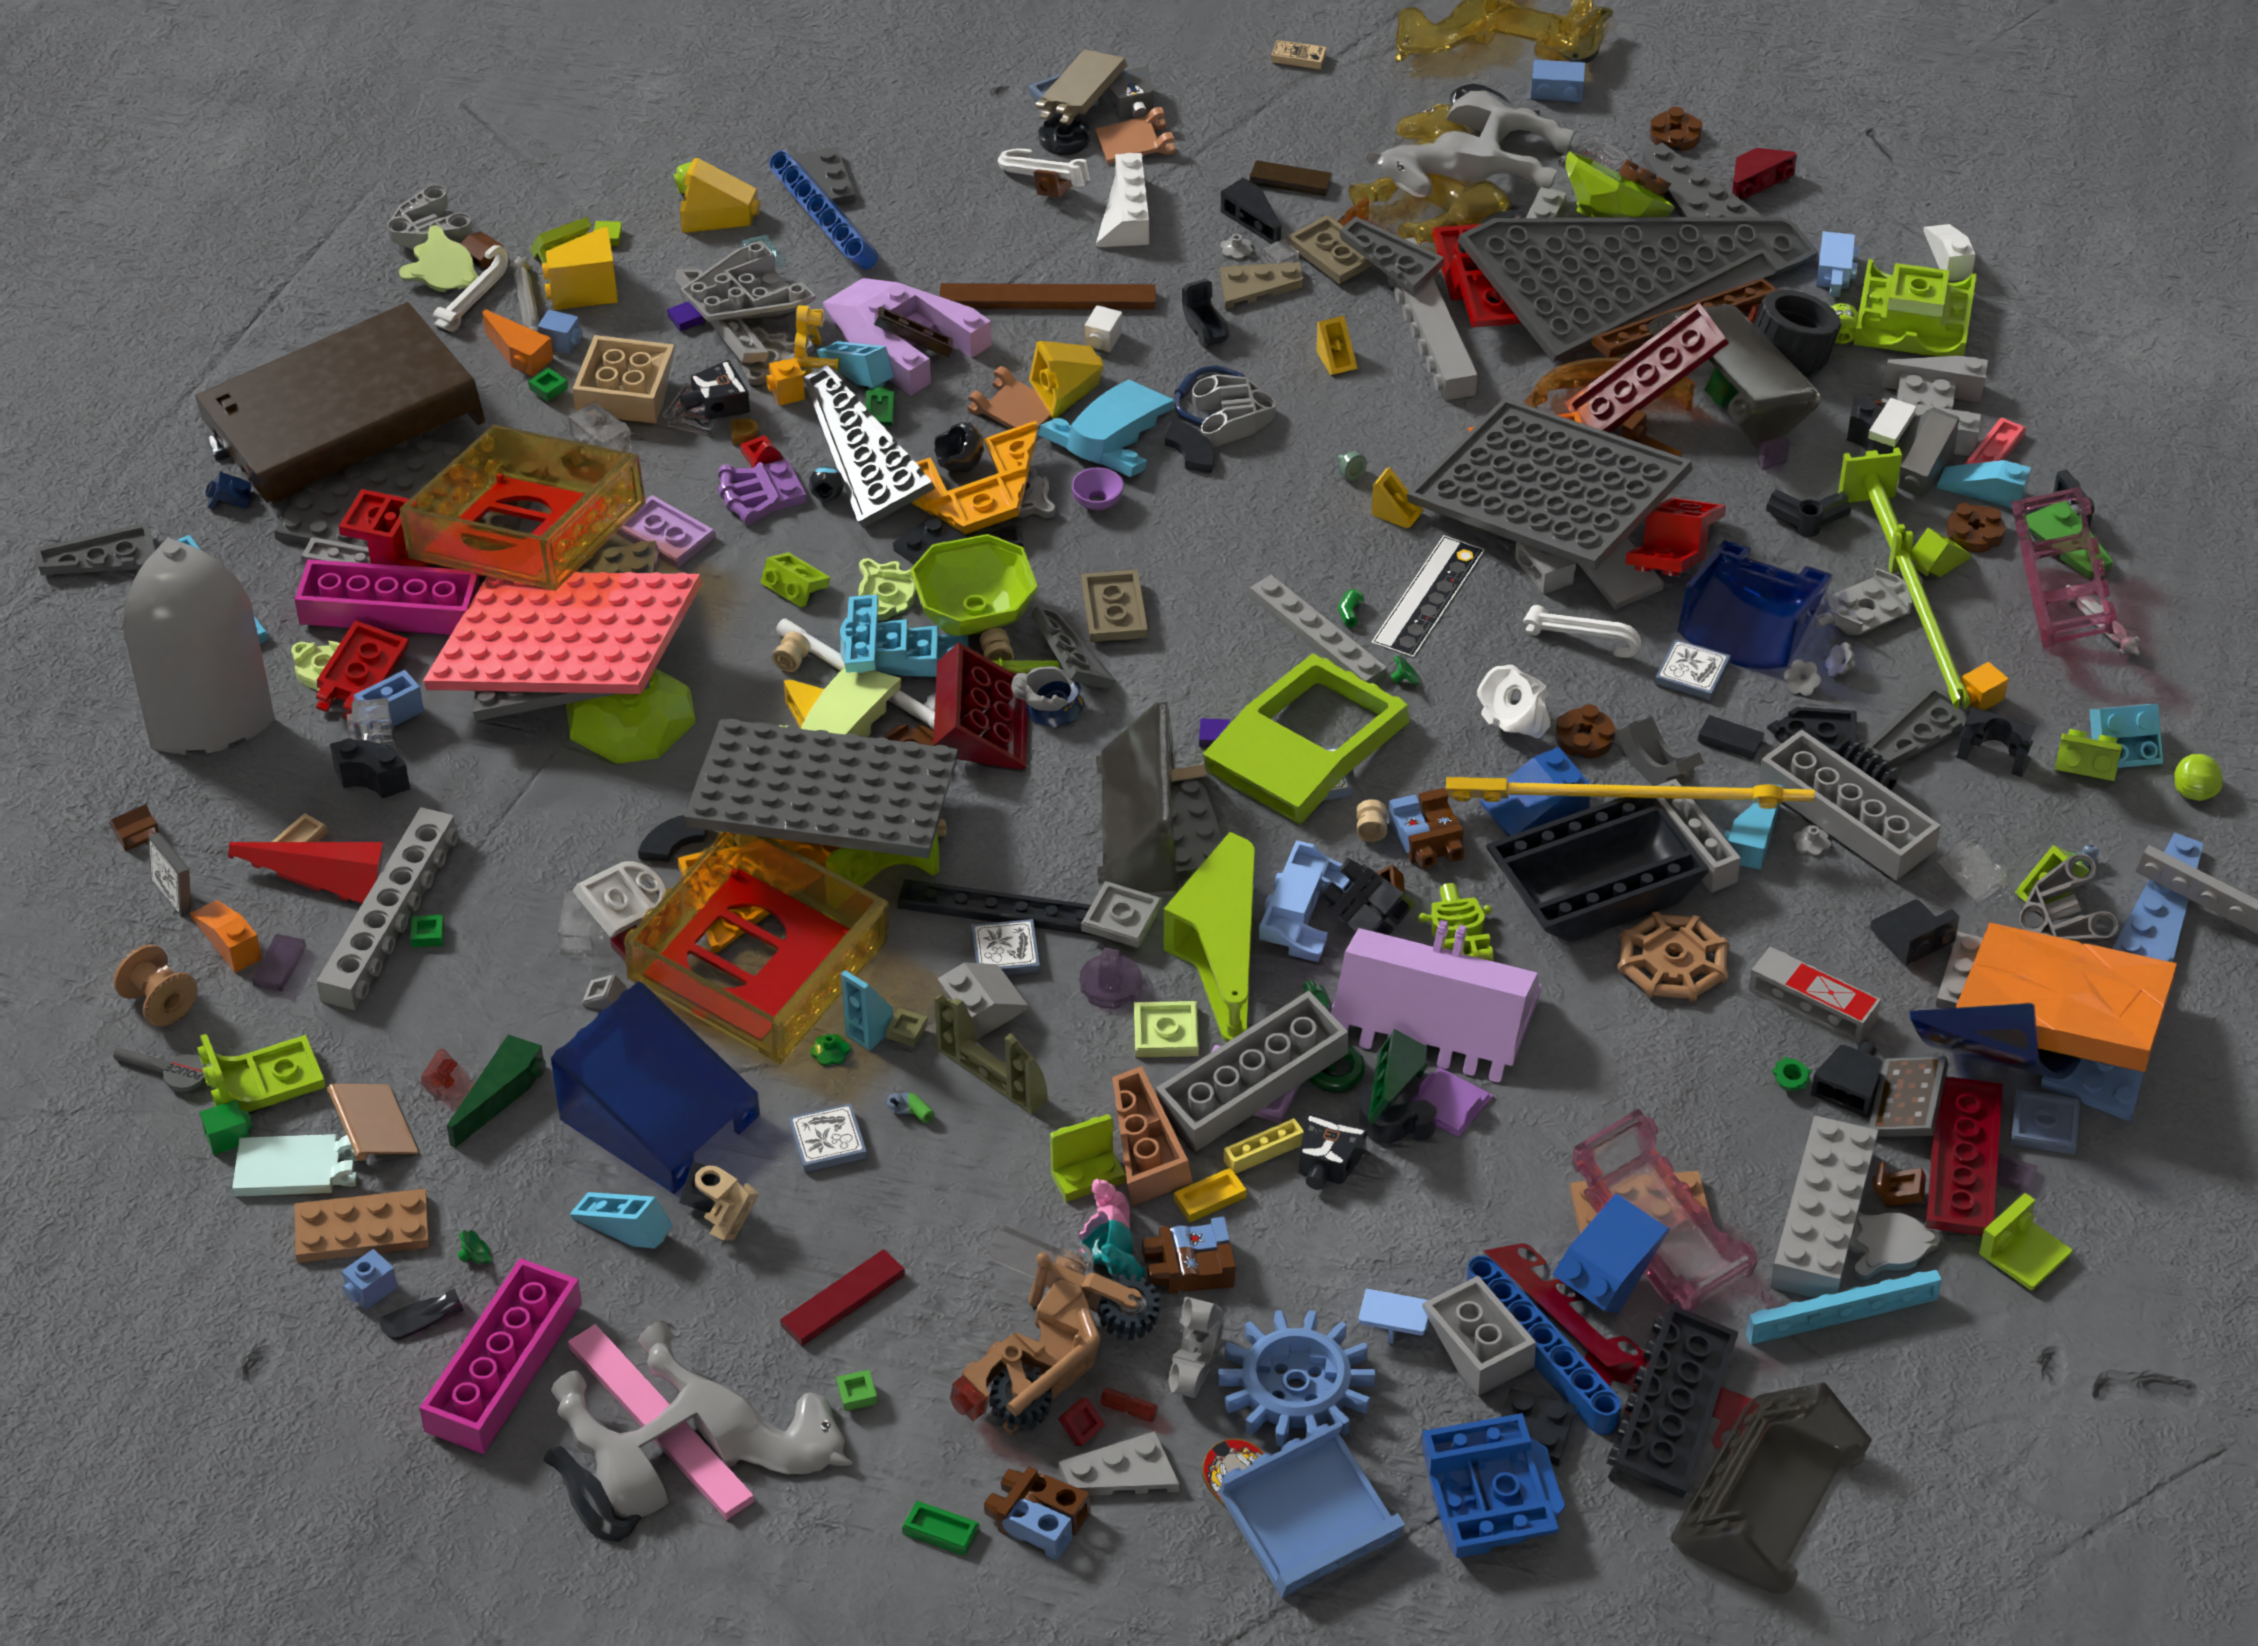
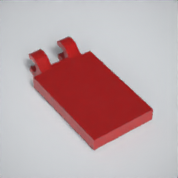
M355 620L317 678V688L320 689L316 694V699L319 700L316 709L328 712L334 698L345 701L343 709H346L343 719L354 722L357 719V712L353 695L389 678L409 646V639Z

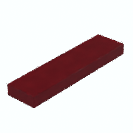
M883 1249L781 1318V1327L798 1344L803 1346L904 1277L905 1268Z

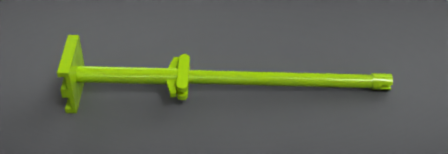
M1893 448V453L1881 455L1878 454L1877 450L1866 451L1864 457L1851 458L1850 453L1844 454L1838 493L1843 492L1848 497L1849 502L1871 500L1891 550L1888 565L1889 572L1891 574L1897 573L1898 568H1900L1948 687V694L1952 704L1958 710L1961 701L1965 709L1971 703L1965 685L1961 682L1911 559L1913 533L1912 531H1905L1904 524L1899 525L1888 499L1896 496L1902 459L1901 451L1899 448Z

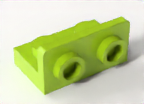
M788 552L767 557L760 582L797 606L805 607L809 594L816 590L828 588L831 577Z

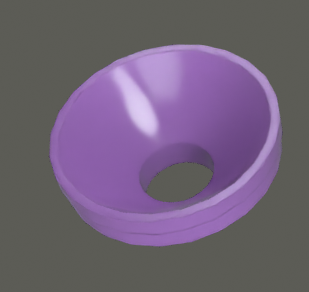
M1106 468L1086 469L1078 473L1072 481L1073 497L1085 508L1103 511L1120 500L1123 493V481L1116 472ZM1094 496L1105 498L1104 501H1091L1090 499Z

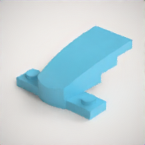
M1127 380L1111 388L1093 401L1077 417L1072 425H1069L1068 421L1055 418L1040 425L1038 435L1067 448L1080 458L1103 464L1132 477L1145 471L1147 460L1139 457L1132 450H1124L1122 448L1137 443L1140 432L1154 427L1157 416L1171 411L1174 399L1134 381Z
M878 594L849 597L848 617L845 618L840 628L841 659L845 663L846 673L878 671L892 675L936 677L937 661L958 642L969 648L968 635H939L938 625L909 629L907 619L878 623Z

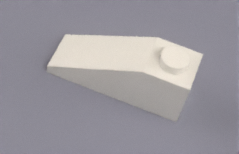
M1950 224L1924 227L1923 232L1939 269L1949 270L1948 281L1966 280L1973 272L1975 252L1969 238Z

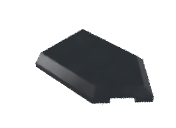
M1796 707L1789 711L1788 716L1780 721L1775 720L1767 725V729L1783 742L1802 729L1836 753L1844 742L1852 740L1853 745L1857 742V711Z

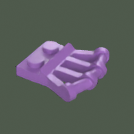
M788 459L762 465L759 462L754 468H734L728 464L722 465L719 468L718 476L721 479V483L718 487V492L721 498L725 499L724 504L727 510L734 511L746 525L755 523L773 511L806 503V493ZM732 481H742L735 484L732 483Z

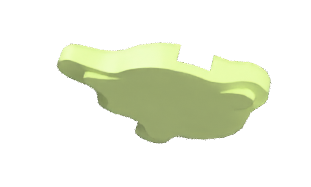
M437 225L429 228L428 240L414 248V255L419 261L404 265L399 270L400 278L403 281H421L439 292H446L448 289L457 287L458 290L466 289L478 278V274L473 267L470 252L461 244L448 239L444 235L443 229Z
M869 558L860 561L859 570L863 575V580L859 585V596L878 594V621L887 620L891 616L901 614L914 604L917 590L911 576V569L902 571L901 565L897 561L886 564H878Z
M328 641L329 646L316 647L315 642H298L292 646L291 653L295 661L296 677L302 684L319 691L320 688H317V678L340 643Z

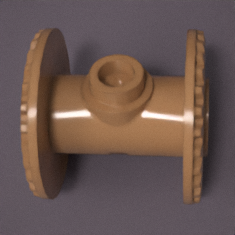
M149 944L132 950L130 954L126 955V958L122 959V962L115 970L116 974L114 975L113 983L116 992L120 996L127 999L138 998L142 995L147 996L143 1005V1015L146 1021L153 1026L163 1027L178 1021L181 1017H184L196 1000L198 988L195 979L188 973H174L168 967L166 952L159 946Z

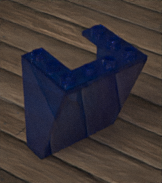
M640 981L635 983L630 989L623 991L614 1003L608 1008L603 1009L590 1024L581 1028L574 1038L563 1047L558 1048L551 1057L560 1120L672 1194H675L685 1185L694 1161L693 1154L732 1118L734 1132L739 1135L760 1116L758 1092ZM746 1112L747 1116L744 1119H742L744 1113ZM685 1167L683 1174L677 1179L679 1172Z

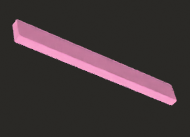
M596 1324L568 1341L569 1349L641 1427L656 1419L670 1405ZM686 1421L653 1440L726 1520L754 1502V1495Z

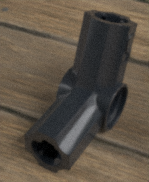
M1776 489L1771 494L1766 505V511L1794 524L1795 530L1799 535L1814 537L1819 534L1821 526L1851 514V505L1848 497L1843 492L1835 493L1819 501L1814 499L1800 501Z

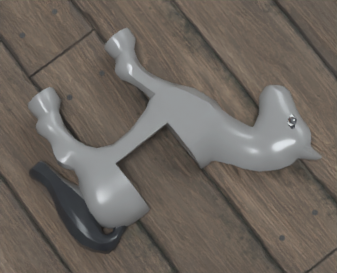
M1473 83L1460 86L1451 92L1449 98L1452 107L1446 120L1481 131L1480 138L1464 132L1452 131L1438 137L1433 144L1399 145L1383 151L1381 154L1370 152L1365 155V159L1369 163L1380 164L1389 178L1395 182L1396 186L1416 197L1432 195V182L1425 173L1441 174L1470 182L1486 180L1493 174L1507 173L1529 180L1539 190L1541 187L1551 189L1556 177V169L1543 167L1540 161L1531 156H1521L1501 151L1499 143L1512 131H1530L1550 141L1556 152L1566 155L1575 131L1561 128L1557 120L1540 117V110L1532 111L1528 108H1519L1502 93L1484 85Z
M658 1321L648 1326L640 1334L638 1342L649 1354L647 1364L651 1373L671 1383L677 1388L679 1394L656 1419L640 1429L618 1433L600 1424L587 1409L584 1397L587 1385L578 1370L569 1371L562 1375L553 1384L551 1389L555 1398L560 1402L557 1410L558 1415L570 1425L576 1447L594 1456L596 1473L590 1472L578 1463L560 1444L550 1448L545 1453L543 1460L561 1474L567 1487L570 1503L582 1523L590 1533L605 1540L620 1542L633 1532L636 1524L642 1517L648 1516L668 1504L663 1484L640 1447L694 1417V1425L728 1468L735 1466L737 1461L744 1460L788 1475L821 1471L830 1464L834 1466H849L853 1464L843 1453L844 1436L837 1427L829 1401L824 1396L811 1392L803 1394L797 1401L794 1420L787 1431H782L764 1419L754 1409L749 1400L729 1386L703 1378L683 1367L673 1355L670 1345L673 1333L665 1321ZM615 1516H618V1517L623 1518V1519H625V1518H627V1519H626L625 1521H619L618 1519H616Z

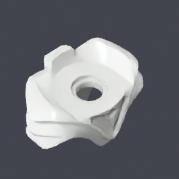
M1514 665L1496 666L1486 674L1478 687L1477 696L1484 706L1481 715L1488 724L1510 733L1519 732L1534 738L1542 737L1550 727V718L1545 706V700L1549 698L1550 694L1546 690V685L1536 678L1521 672ZM1519 689L1522 695L1521 700L1518 704L1514 705L1511 703V696L1515 690Z

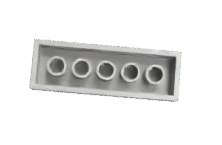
M1802 729L1762 758L1759 785L1779 784L1783 785L1784 789L1815 790V802H1783L1894 880L1900 879L1936 851L1940 824Z
M1307 991L1156 1087V1096L1171 1126L1196 1152L1347 1055L1348 1031L1310 991Z
M1814 1115L1775 1258L1770 1288L1811 1298H1818L1824 1294L1832 1295L1839 1293L1874 1156L1878 1130Z

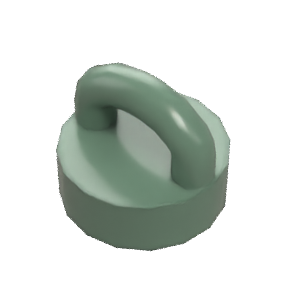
M1351 451L1346 455L1338 454L1337 459L1340 461L1339 472L1342 476L1352 481L1357 480L1364 474L1367 460L1363 455L1356 451Z

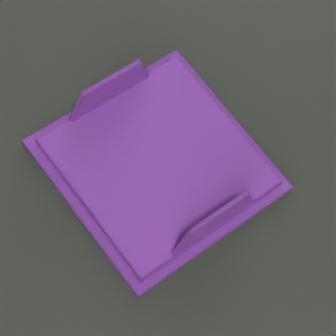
M1439 1067L1435 1073L1432 1071L1420 1084L1418 1093L1410 1102L1420 1100L1431 1102L1437 1110L1436 1126L1459 1138L1494 1095Z

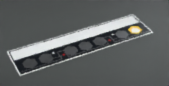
M1443 535L1372 640V643L1414 657L1485 549Z

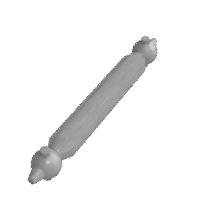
M518 256L514 262H510L509 267H512L515 271L514 278L523 326L538 332L539 318L531 276L527 271L531 270L532 266L525 259Z

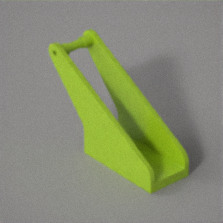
M1229 832L1164 908V951L1193 964L1197 968L1219 1031L1225 1042H1229L1247 1030L1254 894V846L1249 840L1232 832Z

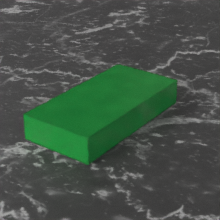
M917 1500L902 1526V1534L963 1556H966L980 1530L979 1522Z

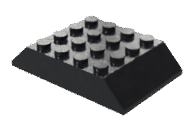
M1620 797L1486 845L1490 855L1543 930L1568 942L1579 940L1651 914L1652 912L1679 904L1709 872V868L1656 798Z

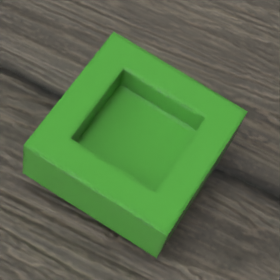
M869 1370L836 1377L844 1412L877 1404V1395Z

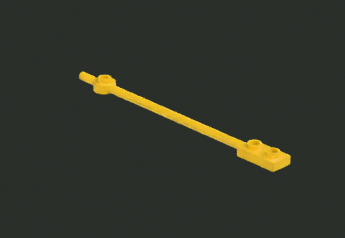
M1446 777L1448 797H1453V800L1460 802L1470 801L1471 798H1483L1486 802H1500L1501 798L1509 799V795L1753 800L1763 809L1777 808V804L1783 801L1815 802V790L1784 789L1781 786L1770 784L1757 785L1753 788L1510 783L1507 781V778Z

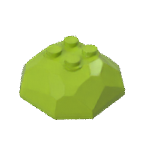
M1571 151L1567 154L1565 168L1578 200L1576 210L1581 214L1593 218L1667 217L1672 213L1674 206L1665 198L1630 181L1617 171Z
M989 534L933 544L911 568V576L925 615L944 632L954 636L984 633L988 629L1002 628L1017 622L1025 613L1038 591V585L1024 548Z
M656 668L650 677V688L644 689L641 694H614L566 704L570 740L616 764L659 758L696 723L691 689Z

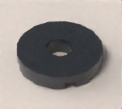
M1056 116L1046 120L1043 123L1044 126L1039 128L1040 145L1053 154H1074L1082 151L1090 142L1089 126L1081 119L1079 121L1073 120L1071 124L1067 125L1059 121L1063 116Z

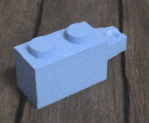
M1823 231L1816 286L1829 287V296L1840 297L1841 289L1849 290L1850 279H1856L1858 263L1852 262H1857L1859 246H1854V234Z

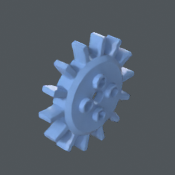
M1282 1310L1275 1311V1332L1264 1335L1256 1325L1249 1321L1245 1324V1338L1253 1345L1250 1350L1227 1342L1225 1345V1359L1243 1366V1369H1219L1218 1386L1243 1387V1390L1225 1397V1410L1229 1414L1250 1405L1254 1411L1246 1419V1433L1252 1435L1265 1421L1277 1425L1275 1431L1276 1444L1281 1447L1285 1445L1289 1438L1290 1428H1305L1307 1438L1311 1436L1313 1430L1319 1427L1318 1425L1329 1421L1332 1425L1341 1421L1343 1426L1340 1433L1344 1436L1349 1433L1350 1420L1341 1412V1409L1346 1406L1364 1414H1367L1369 1410L1370 1397L1350 1390V1387H1374L1375 1369H1351L1350 1367L1367 1360L1368 1347L1364 1342L1343 1350L1339 1345L1346 1338L1347 1324L1341 1321L1326 1336L1316 1331L1317 1315L1316 1311L1309 1310L1306 1315L1303 1328H1288L1287 1319ZM1279 1370H1283L1286 1373L1278 1374L1276 1372ZM1316 1373L1320 1376L1311 1377L1310 1374ZM1292 1379H1300L1305 1382V1385L1301 1388H1293L1287 1383Z

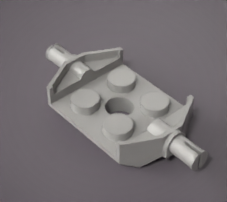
M1876 568L1874 577L1832 595H1830V589H1826L1824 598L1825 613L1813 617V624L1819 629L1831 623L1833 626H1838L1847 635H1860L1911 612L1912 599L1904 579ZM1919 576L1921 584L1923 585V579L1921 576Z

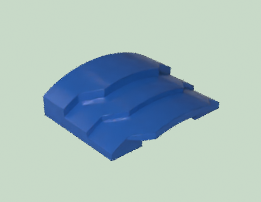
M1523 1413L1424 1430L1422 1432V1448L1434 1501L1445 1536L1455 1558L1490 1553V1548L1520 1543L1524 1542L1527 1538L1559 1532L1556 1519L1564 1511L1565 1503L1554 1475L1547 1447L1530 1437Z

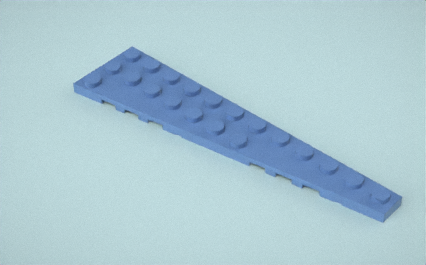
M2174 833L2164 853L2197 869L2204 843ZM2149 879L2112 949L2173 962L2189 899ZM2056 1052L2042 1077L2040 1087L2065 1097L2081 1099L2083 1104L2131 1122L2144 1072Z

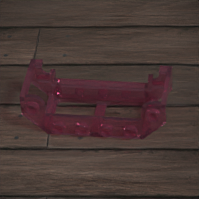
M2077 487L2012 501L2011 505L2043 648L2055 646V643L2102 633L2114 634L2112 622L2117 621L2114 603L2107 601L2105 598L2110 596L2107 579L2101 580L2100 577L2105 575L2102 558L2096 559L2095 555L2100 554L2097 537L2091 538L2086 515L2092 514L2089 497L2083 498L2081 488ZM2069 500L2077 501L2082 524L2081 532L2040 542L2031 540L2026 518V511L2028 509ZM2077 550H2086L2088 552L2094 577L2092 582L2052 591L2042 590L2036 564L2037 559ZM2091 594L2098 596L2101 613L2050 623L2046 608L2047 604ZM2104 624L2103 627L2059 637L2054 636L2060 632Z

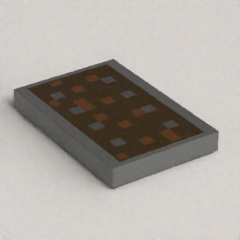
M1946 1056L1884 1059L1869 1123V1128L1878 1130L1877 1137L1934 1136L1949 1065Z

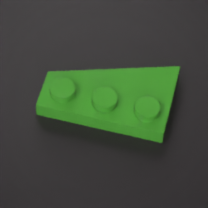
M2065 499L2017 520L2016 527L2023 532L2028 530L2037 537L2036 541L2042 546H2050L2060 554L2061 560L2086 578L2110 569L2113 564V560Z

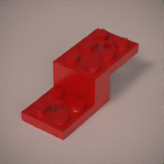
M1481 224L1434 227L1431 234L1437 254L1444 257L1442 272L1450 300H1464L1472 328L1522 324L1467 253H1461L1458 249L1462 247L1457 241L1460 234ZM1493 297L1496 300H1498L1499 303H1491L1487 300V298Z
M1673 497L1661 502L1646 517L1643 544L1626 553L1625 564L1633 565L1634 570L1649 572L1652 568L1662 570V574L1669 576H1678L1679 572L1687 571L1688 568L1696 566L1697 563L1706 559L1709 525L1725 517L1726 505Z

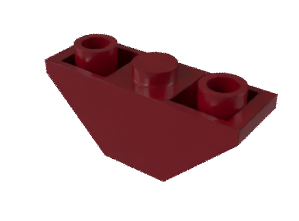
M1755 148L1736 157L1732 194L1743 200L1794 176L1797 154L1793 151Z

